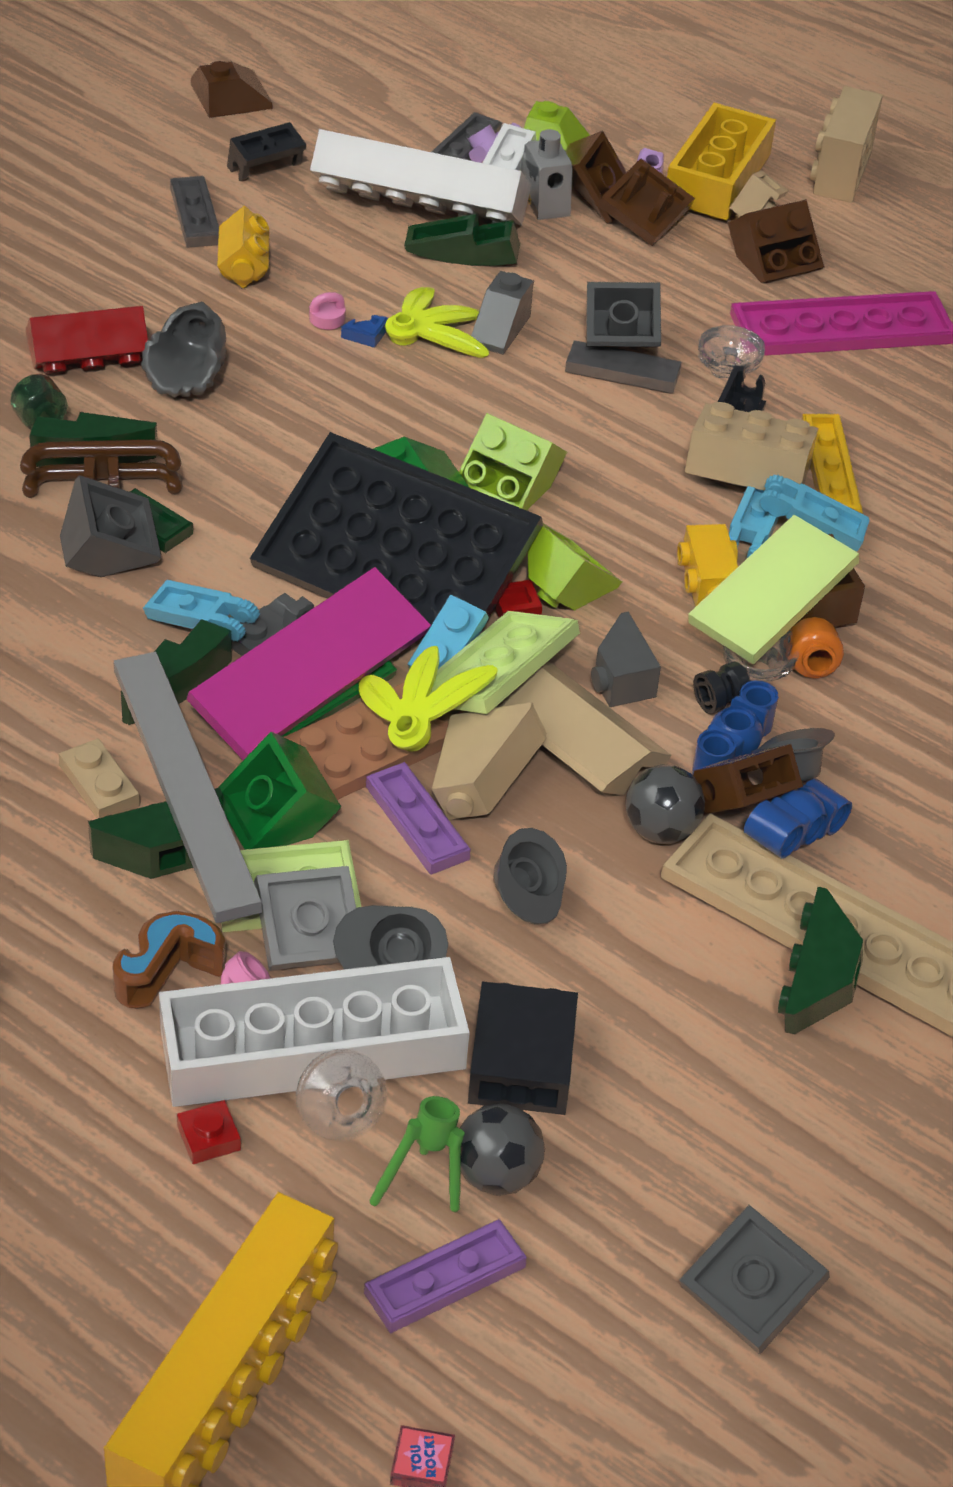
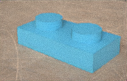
M450 595L408 662L409 668L425 649L437 646L440 653L439 669L479 636L489 619L487 613Z

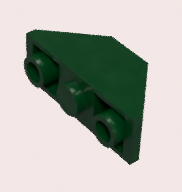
M220 787L215 788L214 790L223 809V793ZM167 801L88 821L90 853L93 859L149 879L193 868Z
M823 887L817 888L814 903L806 902L804 905L800 929L806 930L803 945L794 944L789 964V971L795 972L791 987L784 985L781 991L778 1013L785 1015L786 1033L796 1034L853 1002L863 962V939L829 890Z

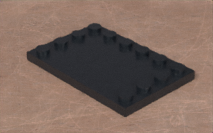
M329 432L252 553L250 561L255 568L326 598L331 597L376 567L432 625L450 595L485 611L489 617L540 532L543 521L539 515Z

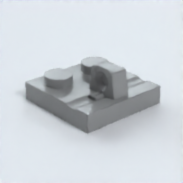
M349 866L257 875L254 884L262 901V913H259L269 971L340 963L335 955L333 945L335 930L342 918L356 909Z

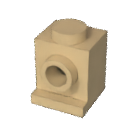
M761 170L752 174L730 206V209L736 213L735 218H738L746 213L775 207L777 204L773 200L784 197L788 190Z

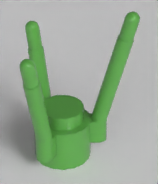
M430 1096L421 1101L417 1118L408 1121L405 1135L369 1202L372 1206H377L416 1140L420 1145L419 1151L422 1155H427L429 1151H441L446 1146L449 1147L450 1210L452 1212L459 1211L461 1145L465 1132L457 1127L460 1110L453 1101L440 1096Z

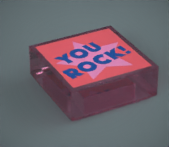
M401 1425L390 1475V1485L401 1487H446L455 1435Z

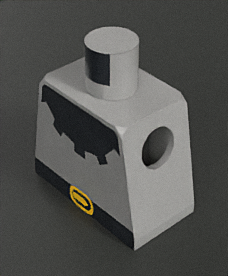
M552 129L541 131L538 141H528L524 146L521 171L531 183L528 203L537 220L568 217L571 215L572 163L560 143V133Z

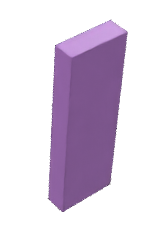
M405 762L366 776V788L430 875L470 860L471 849Z
M498 1219L366 1282L364 1294L391 1334L526 1268L527 1257L501 1220Z

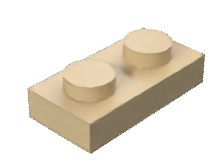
M99 738L58 753L59 766L97 819L129 811L140 806L138 791Z

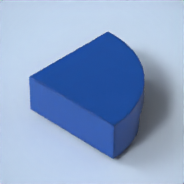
M371 315V320L356 323L355 319L350 320L341 327V338L375 348L386 333L385 323L388 317Z

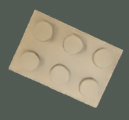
M844 86L840 97L833 98L830 112L825 117L823 130L819 131L815 151H819L817 160H814L810 180L815 181L814 195L850 203L853 202L872 153L883 94Z
M724 402L706 403L692 430L685 473L745 487H755V489L763 491L766 489L764 486L767 478L778 474L798 484H804L810 469L818 428L810 426L808 422L801 419L785 421L772 418L771 414L764 411L753 410L744 412L735 410L732 405Z

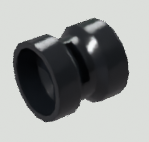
M733 661L722 665L717 672L707 670L695 675L693 688L700 707L706 713L712 714L725 709L726 704H731L732 699L739 696L742 686L751 680L744 666L739 662Z

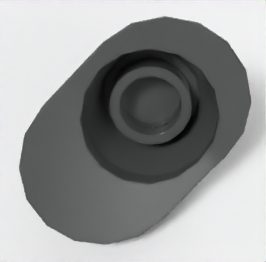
M825 728L789 731L769 739L761 747L751 752L754 753L791 744L803 784L805 781L820 775L824 747L834 739L835 733Z
M535 828L519 829L508 837L503 846L501 856L494 866L493 878L496 889L511 912L519 918L533 924H547L556 918L561 907L567 863L563 851L547 833Z
M371 905L357 907L342 918L336 927L333 945L335 955L344 969H354L444 958L447 954L448 939L446 930L439 919L425 909Z

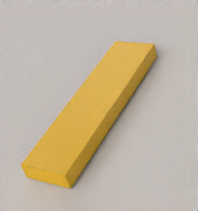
M803 414L802 420L808 422L810 426L818 428L810 465L815 490L862 514L863 510L840 415Z

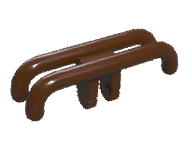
M160 440L38 443L30 447L22 455L20 470L23 474L27 475L23 482L22 491L26 497L32 498L37 495L39 485L45 481L76 480L80 475L92 480L109 479L108 485L119 488V479L157 478L166 482L168 492L178 494L182 489L180 475L176 471L180 469L182 463L179 452L171 444ZM118 456H159L165 460V464L155 462L119 463ZM84 457V464L45 465L36 468L37 462L45 458Z

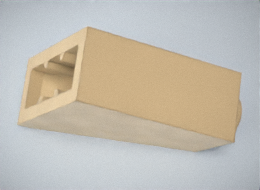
M532 702L494 708L488 714L467 712L450 716L432 786V791L448 820L490 814L545 741L547 733Z

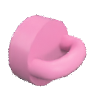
M327 292L318 295L312 300L309 306V320L313 326L323 330H333L339 328L345 322V301L341 294Z
M239 951L225 964V969L221 975V984L271 978L258 959L248 952Z

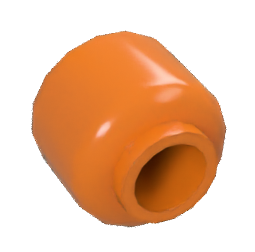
M804 618L797 622L788 632L786 651L795 670L804 677L813 679L823 678L835 672L841 665L844 656L842 641L834 625L824 618Z

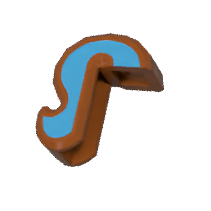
M171 911L155 915L143 924L138 934L139 953L131 954L128 949H123L115 957L112 966L114 993L116 999L128 1008L150 1006L180 960L187 962L193 968L220 977L226 964L225 938L220 928L211 920L198 914Z

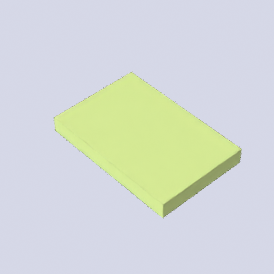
M349 840L240 850L253 882L257 875L349 866L356 908L362 907ZM259 913L221 922L222 932L262 929Z

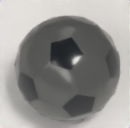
M660 764L647 768L632 781L626 795L625 805L628 820L640 836L653 843L670 845L685 840L696 830L704 815L705 799L701 785L691 773L679 766Z
M499 1103L481 1107L469 1115L462 1123L460 1129L465 1134L461 1145V1173L469 1184L482 1192L500 1196L517 1193L538 1176L544 1161L545 1144L542 1131L531 1115L515 1106Z

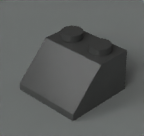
M587 282V346L661 347L660 283Z

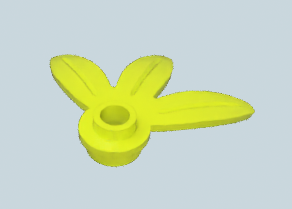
M420 287L410 291L403 301L402 312L391 316L385 323V329L390 340L397 345L413 344L420 336L474 357L484 358L489 355L488 349L469 334L456 328L442 325L476 320L479 310L460 305H442L427 309L434 298L435 290L431 287Z
M431 646L425 649L410 667L404 682L402 699L399 698L388 682L375 675H367L360 680L359 692L362 700L375 714L390 722L388 728L390 741L399 749L417 751L423 748L431 738L430 721L444 715L485 688L495 679L498 672L497 667L486 665L462 672L441 684L430 694L436 679L440 660L438 647Z

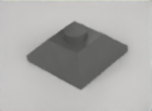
M80 475L76 478L60 533L65 566L80 572L104 577L157 563L161 558L149 499Z

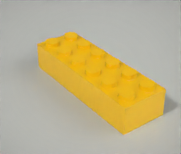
M277 1192L104 1446L107 1487H198L208 1471L215 1473L227 1454L229 1447L228 1439L236 1427L242 1429L247 1425L255 1410L258 1392L264 1383L271 1385L276 1380L283 1366L285 1350L291 1341L298 1343L302 1339L310 1323L312 1308L318 1300L325 1302L333 1290L337 1279V1273L333 1271V1260L338 1249V1243L334 1241V1217Z

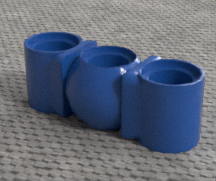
M754 680L747 682L742 686L739 696L732 699L731 706L714 715L708 729L702 732L697 739L692 774L694 770L730 758L752 753L751 751L758 749L763 736L769 734L773 727L778 702V691L774 686L764 681Z
M814 778L809 780L803 787L798 788V790L786 792L781 797L773 798L771 802L765 800L759 803L749 815L744 826V833L783 859L793 851L798 850L801 845H810L817 838L825 837L826 833L828 835L835 834L847 821L852 810V802Z

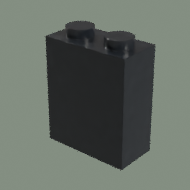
M482 981L467 1104L486 1106L504 1103L526 1111L566 1115L578 992Z

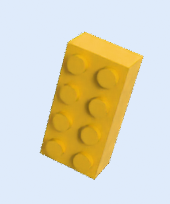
M713 102L668 166L667 178L695 198L692 206L689 208L690 210L707 214L715 219H729L733 213L730 206L752 174L760 171L771 155L776 119Z

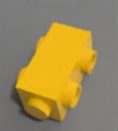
M245 205L219 226L217 267L226 279L233 280L241 288H245L253 280H260L269 268L270 227L260 214H254Z
M726 524L686 525L684 542H678V565L685 567L686 593H692L695 607L738 568L737 543L735 540H730Z

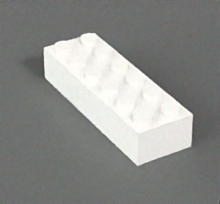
M321 129L318 132L310 171L319 178V182L327 185L326 189L346 194L348 188L360 192L359 196L371 200H379L380 195L392 199V203L404 207H412L413 202L425 206V210L437 214H445L446 209L457 212L458 217L476 214L477 219L480 216L492 220L491 224L513 220L514 224L522 225L531 189V183L522 171Z
M450 957L159 992L160 1029L172 1107L466 1069L469 1029Z

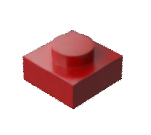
M531 579L509 582L495 606L499 618L507 611L542 615L543 608Z
M225 1100L177 1113V1127L192 1164L241 1150V1138Z

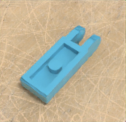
M779 474L767 478L764 486L766 489L761 494L759 506L765 512L768 511L769 514L775 517L786 516L788 519L796 515L824 533L833 534L836 540L854 551H858L866 534L870 521L869 517L802 483L798 484L788 478H783Z
M750 486L746 488L729 530L730 540L736 541L737 549L740 540L752 544L749 547L747 558L771 537L779 517L769 514L768 511L765 512L759 506V500L764 491Z
M166 580L143 607L147 619L194 629L199 621L203 619L231 630V638L237 642L241 640L246 632L243 624L240 622L252 624L260 615V610L250 600L247 601L246 599L234 597L231 593Z

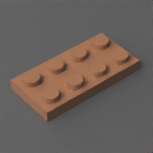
M404 682L392 687L400 699H402ZM364 701L284 736V738L306 747L338 800L366 787V776L403 762L410 766L442 751L450 716L465 712L452 709L430 721L431 738L423 748L417 751L397 748L388 736L390 722L375 714Z

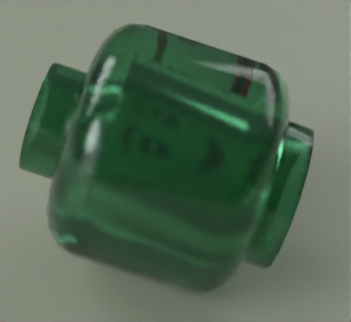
M43 374L27 376L18 382L11 392L10 402L12 409L22 423L30 430H32L37 416L64 419L67 414L68 403L66 396L49 376Z

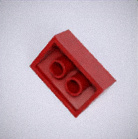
M143 306L30 317L25 330L34 369L43 368L44 373L66 371V365L81 364V369L100 368L104 366L103 361L118 360L119 365L137 364L141 362L142 352L145 349V343L148 341Z

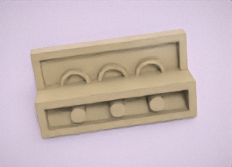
M550 662L545 663L495 707L532 702L547 733L542 745L603 793L624 795L642 766L651 768L660 764L666 765L672 756Z

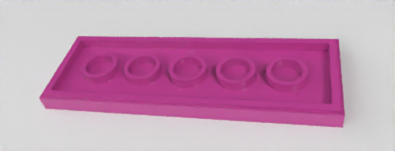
M935 291L732 303L730 310L731 318L748 357L953 344V324Z
M374 567L189 691L186 700L237 755L244 760L271 731L280 736L287 733L358 683L363 677L369 675L425 636L431 624Z

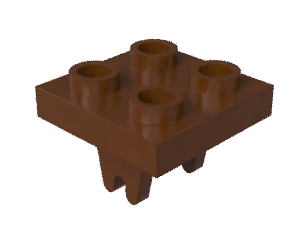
M640 158L601 197L598 206L653 246L692 206L695 198Z

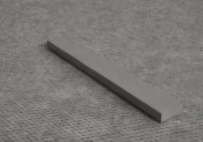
M151 652L113 660L114 673L215 923L262 913V901L157 653Z

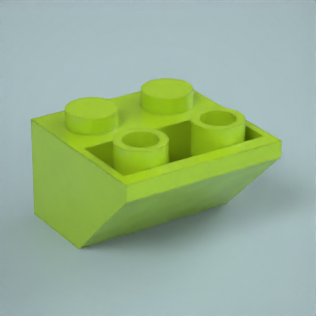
M486 413L459 473L470 488L527 511L551 488L567 452L544 438Z

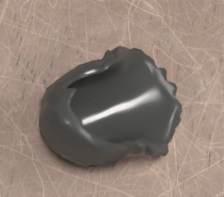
M203 301L179 307L170 315L164 323L162 331L152 334L150 341L145 343V349L142 352L143 360L141 366L146 372L148 380L152 382L153 390H157L158 394L189 397L191 394L202 395L206 388L213 386V379L224 364L226 356V330L222 319Z

